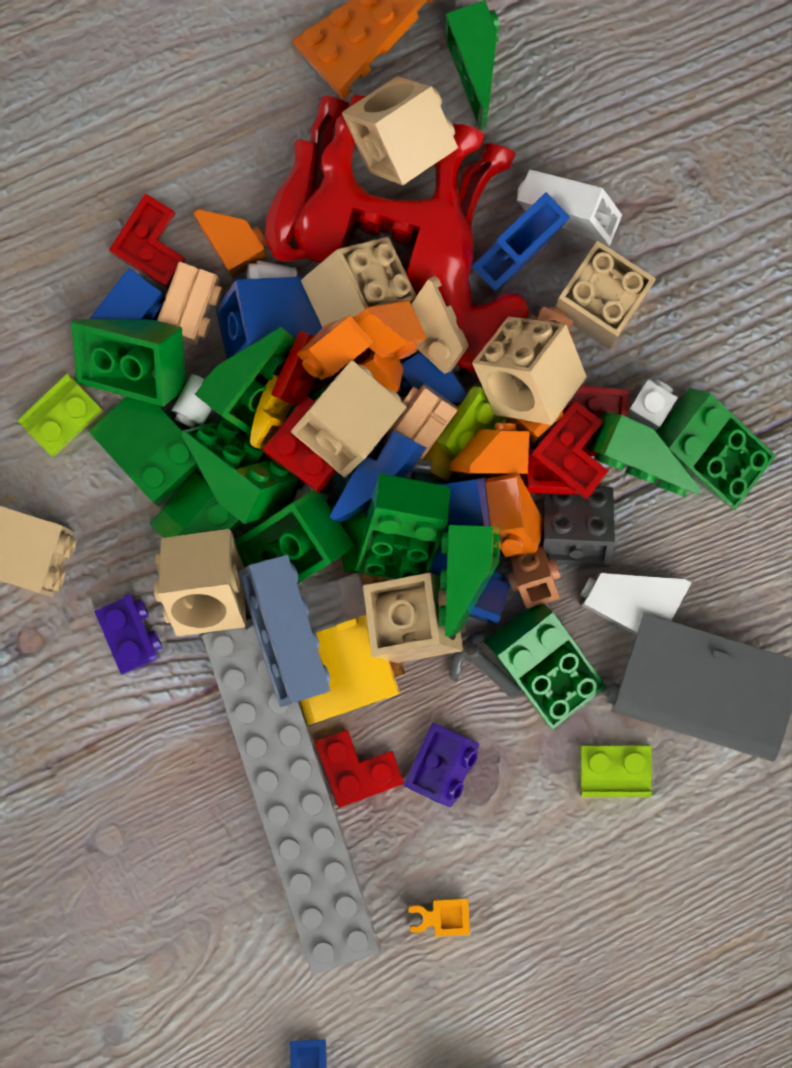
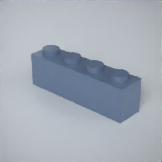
M288 555L255 563L238 571L279 706L283 707L331 691L329 687L330 675L327 667L322 664L318 652L319 640L316 633L311 630L308 621V605L306 600L301 597L297 586V570L290 563Z

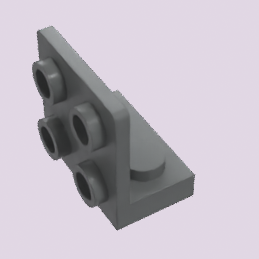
M597 486L586 500L580 495L544 493V534L542 547H544L548 559L555 558L557 564L610 567L615 543L613 488Z

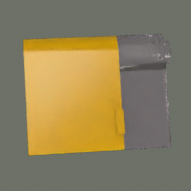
M355 573L300 593L308 605V621L311 630L318 637V652L322 664L328 669L330 675L329 687L331 690L324 694L299 701L307 726L400 694L390 662L372 657L363 583L360 574Z

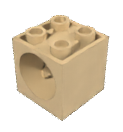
M396 76L342 112L369 173L404 185L458 148L453 137L455 130L451 122L443 114L440 107L442 100L435 88Z
M389 237L337 249L300 280L322 327L348 315H351L353 318L368 307L410 301L412 304L416 298V293L406 276V272Z
M597 240L558 298L555 308L564 311L567 314V318L574 321L573 326L608 349H611L648 294L656 278Z
M508 316L472 362L495 415L550 425L555 422L587 378L567 325L562 323Z
M351 360L290 432L345 478L368 456L407 407L401 402L397 393L389 388H384L373 378V374L369 369Z
M0 506V581L53 597L55 591L59 592L65 580L66 573L62 571L65 559L72 557L76 547V539L73 538L74 531L62 525Z
M224 529L161 538L160 553L155 555L159 580L154 581V595L157 602H162L165 622L167 624L171 623L176 636L244 628L246 622V598L238 571L245 567L231 530Z
M425 573L363 586L372 657L400 663L463 651L461 632L448 637L445 636V628H440L439 626L440 606H445L446 591H441L440 587L441 576Z

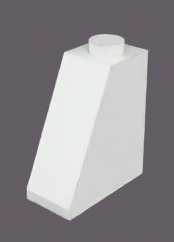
M529 169L526 179L521 182L518 188L517 198L518 203L525 211L547 192L570 216V219L562 228L610 246L622 214L603 188Z
M600 573L596 579L589 577L584 585L580 596L585 599L581 606L637 635L643 613L672 621L691 582L686 579Z

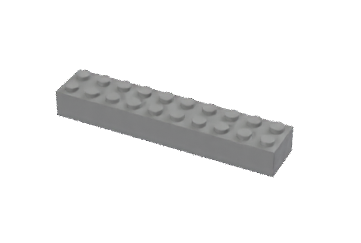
M252 619L246 620L244 628L214 631L202 635L311 974L315 975L380 953L381 946L300 703L296 702L283 707L279 706Z

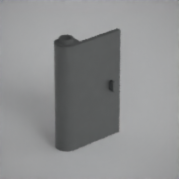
M643 613L623 679H620L619 684L612 683L607 703L612 704L611 712L774 762L780 751L792 713V658Z

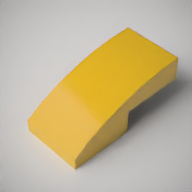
M273 374V379L268 381L266 391L262 393L253 420L250 444L259 449L265 447L287 420L286 416L292 407L291 404L271 395L279 377Z

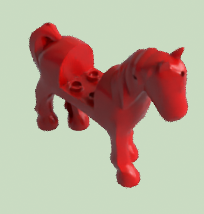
M354 95L351 97L350 103L336 97L322 96L318 104L317 117L310 128V141L304 139H297L295 141L294 166L288 178L276 193L267 213L264 233L266 244L272 256L281 262L310 258L315 262L322 263L337 249L348 247L354 224L359 225L360 230L369 234L378 235L379 231L392 234V239L400 243L411 244L412 241H416L406 276L416 296L429 278L436 276L440 280L442 286L438 287L446 307L451 305L457 318V325L463 331L469 347L456 365L467 372L474 373L481 385L472 362L508 316L527 319L529 313L527 302L519 293H505L487 304L473 306L468 281L474 248L471 227L478 202L491 178L511 168L516 156L515 152L498 144H484L480 151V160L463 168L461 183L457 193L456 178L459 166L467 154L481 147L485 135L474 127L464 124H453L452 126L455 130L453 137L458 148L434 164L435 192L433 197L422 200H392L369 194L356 182L353 174L352 158L356 143L342 115L343 111L366 96ZM293 237L295 238L296 245L299 248H293L290 245L291 239Z

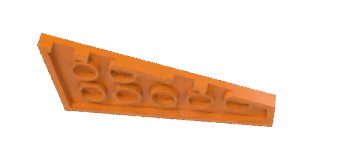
M350 0L314 26L306 29L301 35L293 39L292 42L302 57L345 100L351 93L349 87L358 77L365 78L371 71V62L378 55L386 54L419 18L418 10L425 3L431 4L434 0Z

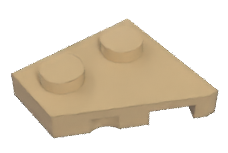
M434 276L427 280L411 304L427 339L417 344L416 348L439 370L446 374L454 368L469 347L463 331L457 325V318L451 305L446 307L438 289L439 286H442L441 282Z

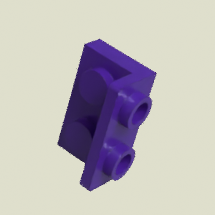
M130 593L123 596V599L94 611L121 675L161 659L158 650L163 649L155 629L149 631L145 618L149 617V613L142 598L136 599L135 595Z
M432 722L404 787L437 803L452 807L453 803L460 798L463 792V781L468 770L477 761L479 743Z

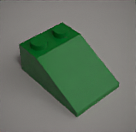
M485 0L447 13L444 37L479 130L485 129L487 125L496 42L499 41L497 30H500L498 16L494 9L489 11Z
M74 319L71 321L76 380L78 384L159 406H165L182 392L186 385L182 327L156 320Z
M280 327L217 365L210 375L204 379L195 395L222 417L251 436L254 416L262 393L266 391L268 381L273 379V374L280 375L296 338Z
M125 397L88 431L132 481L158 507L199 470L181 435L183 431L156 404Z
M314 490L294 501L235 541L244 567L288 555L290 563L297 570V584L334 562L354 548L355 545L341 523L329 517L332 512L330 506L322 494H318Z

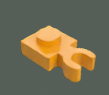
M468 898L433 899V910H427L419 904L409 906V913L418 912L423 916V921L419 925H409L410 932L420 933L425 931L428 926H434L435 936L470 935Z

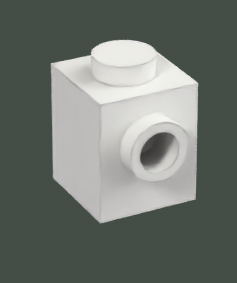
M647 380L628 409V417L656 431L663 423L678 397L671 394L673 389L659 380H655L654 383Z

